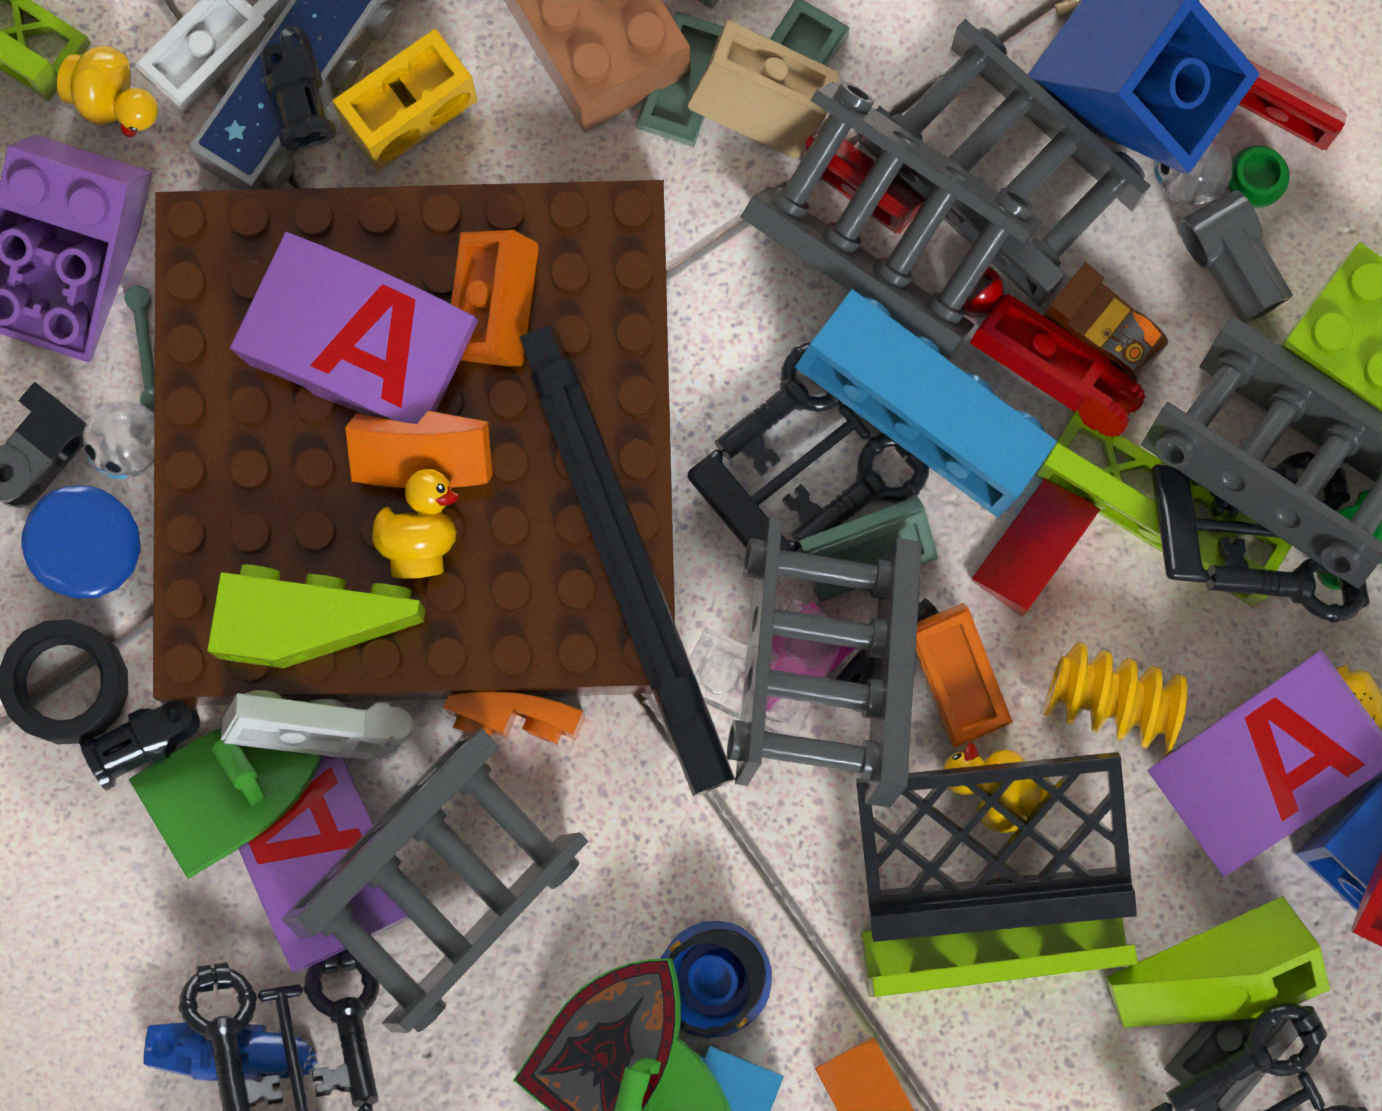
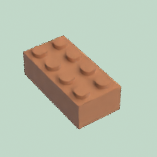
M504 0L584 133L643 101L646 96L660 87L663 90L691 74L690 45L662 0Z

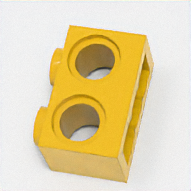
M436 29L427 33L332 100L341 125L377 172L478 102L472 76Z

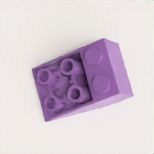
M37 134L8 145L0 180V334L82 361L90 362L92 360L141 228L153 174L152 171Z

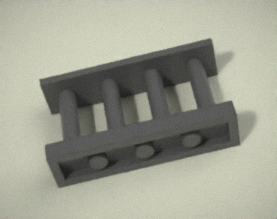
M964 19L956 28L951 49L960 58L904 115L895 114L892 117L881 106L876 111L922 141L921 132L980 74L1006 99L947 157L948 159L969 172L1025 115L1052 140L1005 188L1018 193L1028 201L1069 157L1073 158L1098 181L1041 241L1033 239L1031 242L1028 240L1024 244L1009 234L991 262L1033 302L1041 307L1057 291L1065 276V273L1058 268L1061 265L1059 257L1116 198L1133 212L1141 203L1151 185L1144 180V171L1132 157L1121 151L1115 154L1006 56V47L993 32L983 27L978 30L968 20ZM860 134L859 143L877 158L882 148ZM906 164L902 165L896 175L924 200H926L935 186L933 182ZM958 199L955 200L944 217V220L971 245L988 221L987 218Z
M831 82L817 89L810 100L830 114L786 187H778L775 190L769 186L752 196L740 218L847 290L851 291L853 289L864 298H872L880 302L890 312L893 320L915 336H923L931 340L938 346L940 353L950 358L962 345L975 325L963 317L965 310L962 306L1009 234L1025 244L1036 233L1043 221L1031 214L1034 207L1018 193L1007 188H1001L999 192L873 109V98L859 87L848 82H842L840 86L835 82ZM852 128L881 147L882 151L837 223L829 222L827 225L807 212L809 204L806 200ZM906 164L933 182L935 186L889 258L881 257L879 260L859 247L861 240L858 235L902 165ZM958 199L987 218L988 221L942 292H934L931 295L911 282L913 275L910 270L955 200Z
M1232 315L1221 329L1199 366L1213 376L1186 413L1167 401L1141 443V446L1158 456L1166 465L1176 468L1321 564L1331 574L1342 578L1357 589H1360L1382 560V541L1372 536L1382 521V412ZM1234 390L1267 411L1241 448H1238L1208 428ZM1288 426L1321 446L1296 484H1293L1262 463ZM1343 461L1376 482L1351 520L1343 517L1317 499Z
M769 517L759 539H749L744 559L743 574L744 577L753 578L741 720L732 721L727 743V759L737 761L735 784L748 786L762 764V758L857 772V778L866 781L865 804L891 808L908 783L922 542L896 538L884 560L876 559L874 565L780 550L782 519ZM778 576L869 590L870 597L879 598L877 618H872L870 624L775 609ZM772 636L863 649L867 657L875 658L873 679L868 678L865 684L772 670L770 669ZM767 696L861 710L862 717L870 719L869 740H863L861 746L764 731Z
M483 728L462 734L281 918L299 938L315 937L319 932L325 937L332 934L399 1003L382 1022L390 1032L409 1033L413 1028L420 1032L434 1022L446 1007V1003L441 998L547 885L554 889L573 874L580 863L575 856L589 842L580 832L559 835L551 842L488 775L491 767L486 761L500 746ZM457 791L463 796L470 793L534 861L509 889L443 821L447 814L441 807ZM412 837L417 842L425 839L490 908L464 936L398 868L401 860L395 854ZM366 884L371 889L379 886L445 955L419 984L352 916L355 908L349 901Z

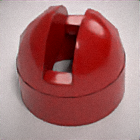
M989 266L981 279L984 277L991 284L985 287L972 301L967 298L962 306L966 316L972 318L988 316L1003 296V282L998 273Z

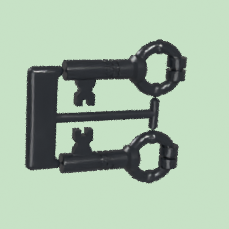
M811 342L794 347L785 358L781 367L780 390L767 399L765 403H762L759 408L753 410V413H749L716 439L715 445L718 449L712 451L687 472L688 480L745 548H747L750 538L759 539L769 519L759 505L853 430L856 431L862 440L868 439L858 457L856 481L845 489L842 495L839 494L836 499L830 501V504L825 505L823 508L809 500L810 493L802 484L794 490L798 497L794 499L790 494H787L782 499V502L790 511L798 512L801 525L791 532L794 541L787 540L781 534L780 550L797 552L800 547L799 540L842 525L843 521L849 519V516L852 517L855 512L861 510L871 501L879 502L881 500L898 503L917 497L929 477V467L884 433L870 438L871 431L855 412L845 404H842L840 400L829 392L819 397L809 395L806 386L796 379L797 369L795 366ZM836 406H840L839 412L846 420L845 423L752 496L746 492L722 462L723 456L730 461L742 452L743 455L754 460L753 467L763 476L769 470L765 465L768 461L773 467L781 461L773 449L765 448L764 439L762 438L766 430H770L772 425L778 423V420L781 421L794 410L802 411L805 409L820 412L830 410ZM895 447L894 449L902 458L908 455L909 457L905 462L914 470L911 479L906 480L903 486L896 488L887 487L882 476L873 470V461L876 455H880L885 448Z
M1309 451L1296 453L1286 457L1275 468L1270 469L1296 484L1298 477L1295 470L1298 468L1305 470L1316 454ZM1156 464L1152 467L1151 474L1165 573L1169 579L1206 583L1207 589L1210 591L1289 597L1293 603L1302 604L1311 614L1328 620L1330 623L1350 619L1356 616L1362 608L1369 605L1370 600L1366 581L1360 589H1357L1342 578H1339L1344 605H1328L1320 601L1314 595L1316 581L1313 573L1317 571L1328 573V571L1312 558L1304 560L1293 572L1249 568L1247 560L1243 557L1246 552L1245 540L1237 538L1233 544H1230L1229 537H1221L1217 542L1219 556L1223 557L1224 562L1221 566L1210 565L1208 570H1205L1202 565L1197 530L1280 537L1260 524L1195 518L1190 480L1192 485H1201L1176 468L1166 464ZM1342 468L1336 470L1323 489L1325 500L1321 502L1334 511H1337L1342 504L1347 503L1351 498L1346 471ZM1210 492L1214 497V500L1211 502L1213 516H1221L1224 510H1227L1228 517H1236L1240 512L1238 509Z
M346 949L308 967L303 988L299 984L260 990L258 999L261 1002L276 1001L295 1110L309 1111L288 998L301 996L304 989L308 1000L317 1011L330 1017L331 1022L337 1024L344 1057V1064L338 1066L335 1070H330L328 1067L312 1069L313 1082H322V1084L315 1085L316 1097L331 1095V1092L335 1089L341 1092H350L352 1105L358 1107V1111H373L372 1105L377 1103L379 1099L368 1052L367 1039L365 1037L363 1018L367 1014L366 1011L369 1010L377 999L380 983ZM228 962L214 964V968H211L210 965L197 966L196 974L183 986L179 997L178 1010L187 1025L193 1031L204 1036L207 1042L211 1043L214 1064L217 1069L216 1075L218 1077L222 1111H250V1108L255 1107L261 1101L266 1102L267 1105L283 1103L282 1090L273 1091V1088L280 1087L279 1075L266 1076L261 1082L250 1079L245 1080L238 1037L253 1018L257 994L242 974L229 968ZM338 966L341 972L357 969L362 975L361 983L364 986L361 995L358 998L343 997L335 1002L328 999L322 992L324 989L321 982L322 974L336 973ZM213 985H216L217 990L233 987L238 993L237 1001L240 1004L238 1012L234 1017L218 1016L208 1021L197 1011L199 1008L196 1001L198 992L213 991Z
M1284 1003L1268 1006L1257 1016L1250 1027L1247 1040L1243 1042L1242 1049L1228 1056L1225 1061L1221 1060L1218 1065L1214 1064L1211 1066V1069L1207 1068L1166 1092L1170 1103L1164 1102L1150 1111H1172V1107L1175 1111H1189L1191 1109L1194 1111H1222L1220 1107L1217 1108L1215 1095L1221 1093L1222 1089H1228L1229 1085L1233 1086L1236 1084V1081H1241L1255 1072L1261 1074L1268 1073L1275 1076H1291L1300 1073L1298 1079L1303 1088L1264 1111H1290L1307 1100H1310L1313 1108L1318 1111L1368 1110L1365 1107L1355 1108L1348 1105H1334L1324 1108L1325 1102L1309 1072L1305 1071V1069L1312 1064L1318 1055L1321 1043L1327 1037V1032L1313 1006ZM1283 1019H1290L1304 1046L1298 1054L1291 1055L1287 1060L1273 1059L1270 1047L1264 1042L1265 1033L1272 1025L1279 1024Z

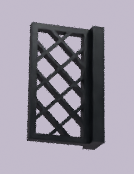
M1119 752L908 773L907 787L901 794L917 807L895 833L873 817L872 805L865 804L866 781L856 778L873 942L1137 916L1135 890L1131 879L1122 764ZM1107 771L1109 793L1091 814L1065 794V791L1080 774ZM1063 776L1056 785L1045 777ZM1032 779L1048 792L1026 820L998 800L1014 780ZM997 782L990 792L980 785ZM965 785L979 796L982 801L959 827L935 808L933 804L948 787ZM931 789L925 798L914 791ZM1057 801L1061 802L1084 821L1062 848L1058 847L1034 828ZM991 807L1018 827L996 855L969 834ZM1109 811L1111 813L1112 830L1100 822ZM925 814L953 834L931 861L904 841L905 837ZM1095 829L1113 844L1115 867L1087 870L1073 859L1071 855L1091 831ZM875 832L887 841L878 853L876 850ZM1029 836L1054 857L1039 874L1022 876L1006 864L1005 861L1022 841ZM961 842L988 862L973 881L956 882L939 869ZM895 849H898L923 869L909 887L880 889L879 868ZM1063 864L1072 870L1056 873ZM997 871H1000L1007 877L991 879ZM931 877L935 878L938 882L941 883L935 885H925L931 879Z

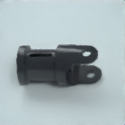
M286 27L280 35L281 46L268 45L262 51L261 60L265 72L264 82L269 98L276 100L283 126V131L279 134L281 146L287 150H303L327 143L336 136L337 132L334 123L326 119L319 93L323 80L308 36L298 27ZM291 36L298 38L300 44L293 43ZM271 56L277 57L280 61V64H274L271 60Z
M171 701L155 710L140 708L128 714L127 723L95 740L87 736L79 740V744L91 772L101 787L107 791L116 786V778L150 761L156 765L169 758L176 749L177 744L197 733L200 727V718L196 711L185 703Z

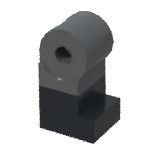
M35 381L18 400L31 413L8 438L6 443L0 446V503L8 507L21 508L30 505L38 499L96 432Z

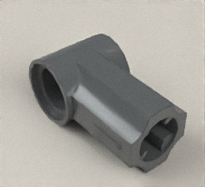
M1233 191L1179 220L1180 235L1189 254L1200 267L1211 270L1239 320L1245 324L1271 312L1293 296L1261 241L1263 233L1259 218L1251 203L1241 192Z

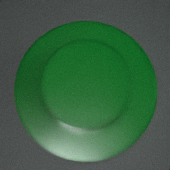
M1250 146L1242 149L1233 157L1226 171V183L1230 193L1236 190L1241 192L1253 208H1264L1276 203L1283 196L1289 185L1290 173L1286 161L1278 152L1265 146Z

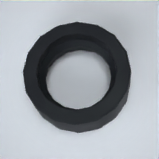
M70 619L44 621L23 631L6 649L0 665V700L7 716L25 733L57 745L79 744V740L87 736L94 738L103 734L120 716L128 696V669L119 649L94 628ZM73 645L84 649L95 659L101 672V689L96 702L85 713L73 719L55 720L43 716L32 705L27 694L26 677L31 664L42 652L55 646Z

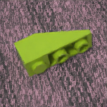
M241 565L240 575L224 572L220 574L208 652L220 660L286 668L423 623L426 609L420 600L410 599L411 589L402 586L373 583L371 593L345 590L346 580L333 576L307 574L306 582L302 584L280 581L281 571L273 568Z
M1284 896L1258 908L1251 909L1199 935H1194L1175 946L1139 961L1138 965H1130L1106 977L1118 1019L1124 1028L1257 1018L1268 1006L1284 1003L1298 1005L1330 990L1321 946Z

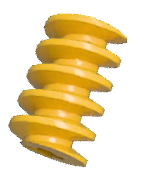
M1077 642L1066 656L1062 655L1058 661L1047 692L1042 714L1048 717L1059 702L1066 703V723L1073 725L1084 710L1090 711L1091 731L1098 733L1108 718L1115 719L1116 739L1121 741L1133 726L1140 727V744L1142 748L1146 749L1158 734L1165 735V755H1168L1176 742L1185 716L1188 702L1187 679L1185 676L1176 673L1163 687L1162 670L1151 665L1138 680L1137 661L1128 657L1113 672L1112 653L1103 649L1088 664L1087 645Z

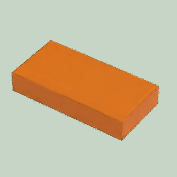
M961 603L917 622L915 657L949 743L955 748L1013 723L969 607Z

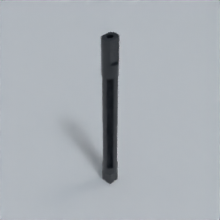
M548 324L519 337L533 371L530 376L692 796H697L734 781L735 777L572 360L567 359L556 329Z

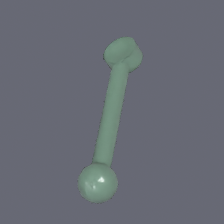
M134 285L126 291L124 299L127 306L134 312L144 391L140 395V404L144 410L154 412L155 371L146 310L151 305V296L145 287Z

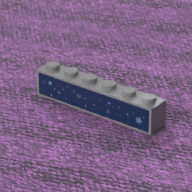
M290 0L188 146L199 166L237 190L281 189L293 171L295 162L292 158L297 150H287L281 146L279 134L283 131V126L276 100L269 98L264 82L265 72L261 60L262 51L268 45L281 46L280 35L286 27H298L306 33L321 72L323 85L319 89L326 119H328L329 110L326 108L339 89L346 91L354 84L363 67V59L361 57L374 39L378 42L383 40L391 30L398 14V10L395 7L400 0ZM291 36L293 43L300 44L298 38ZM271 56L272 62L279 65V59Z

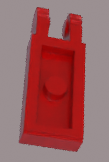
M1009 293L1002 296L970 341L971 345L1074 412L1078 410L1083 424L1092 430H1098L1099 434H1103L1105 437L1111 436L1114 438V436L1119 437L1120 434H1123L1130 421L1128 415L1139 410L1145 402V390L1141 388L1142 385L1138 384L1136 380H1131L1128 374L1112 365L1110 359L1097 350H1093L1080 339Z

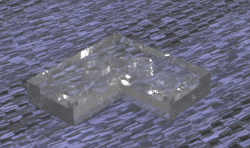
M793 598L786 611L834 618ZM704 627L689 657L702 695L707 705L741 720L747 646L708 627ZM773 635L770 669L827 678L842 646ZM767 696L764 731L799 736L814 703Z

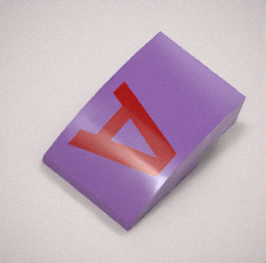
M285 232L230 349L250 366L302 385L313 395L364 415L417 424L427 411H437L478 320L473 315L383 271L317 243Z
M1321 649L1171 751L1147 771L1222 876L1225 877L1382 772V731Z
M322 756L319 767L310 784L289 811L267 830L238 847L291 971L294 973H298L346 950L332 934L325 937L319 932L315 937L299 938L281 920L316 882L374 825L343 757ZM366 884L349 901L355 908L352 916L372 937L409 920V917L379 886L371 889Z

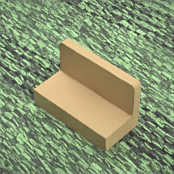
M727 20L718 36L707 69L690 98L688 108L778 152L798 159L803 153L804 142L817 131L827 114V111L810 100L817 89L831 82L837 84L840 72L731 20Z

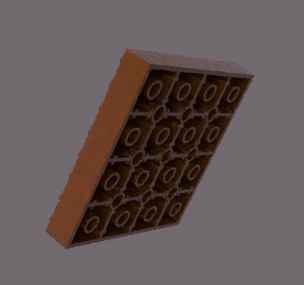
M664 180L155 192L153 698L162 704L171 701H181L187 706L230 705L237 693L246 694L256 690L272 691L279 694L282 699L311 702L317 699H333L340 702L447 699L448 696L488 691L512 692L538 697L653 694L530 376L533 371L526 353L522 366H501L468 361L459 362L436 412L488 422L492 478L486 484L451 488L452 492L459 494V499L455 503L447 505L442 512L454 521L457 534L456 541L451 549L443 555L444 572L439 575L422 578H394L391 576L390 559L382 556L374 547L372 541L374 520L379 511L386 507L390 508L395 514L416 511L407 503L405 488L376 486L351 481L345 427L356 413H362L313 395L302 385L250 366L234 353L230 346L285 232L374 267L451 304L461 232L515 230L534 240L538 244L539 251L528 333L549 324L556 329L567 359L573 361L675 623ZM241 565L273 568L281 571L280 581L305 584L307 574L333 576L346 580L345 590L371 593L373 583L402 586L411 589L410 599L420 600L426 609L423 623L286 668L220 660L208 652L220 574L224 572L240 575Z

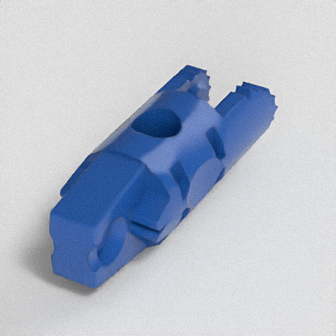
M186 1022L148 1026L143 1056L144 1065L148 1068L191 1077L193 1080L217 1081V1069L214 1064L211 1043L205 1040L204 1036L193 1031ZM248 1024L238 1037L242 1060L241 1065L245 1080L250 1079L261 1082L263 1077L279 1075L280 1079H288L289 1072L282 1034L267 1032L266 1025ZM295 1035L302 1078H304L305 1075L310 1076L312 1069H315L314 1065L318 1063L315 1059L317 1054L313 1052L312 1046H308L309 1042L307 1040L303 1041L302 1036L296 1037Z

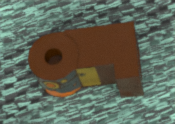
M1085 262L1053 300L1043 316L1080 339L1093 350L1095 349L1111 360L1110 363L1128 374L1131 380L1138 382L1167 347L1168 339L1152 320L1134 310L1103 284L1104 277Z

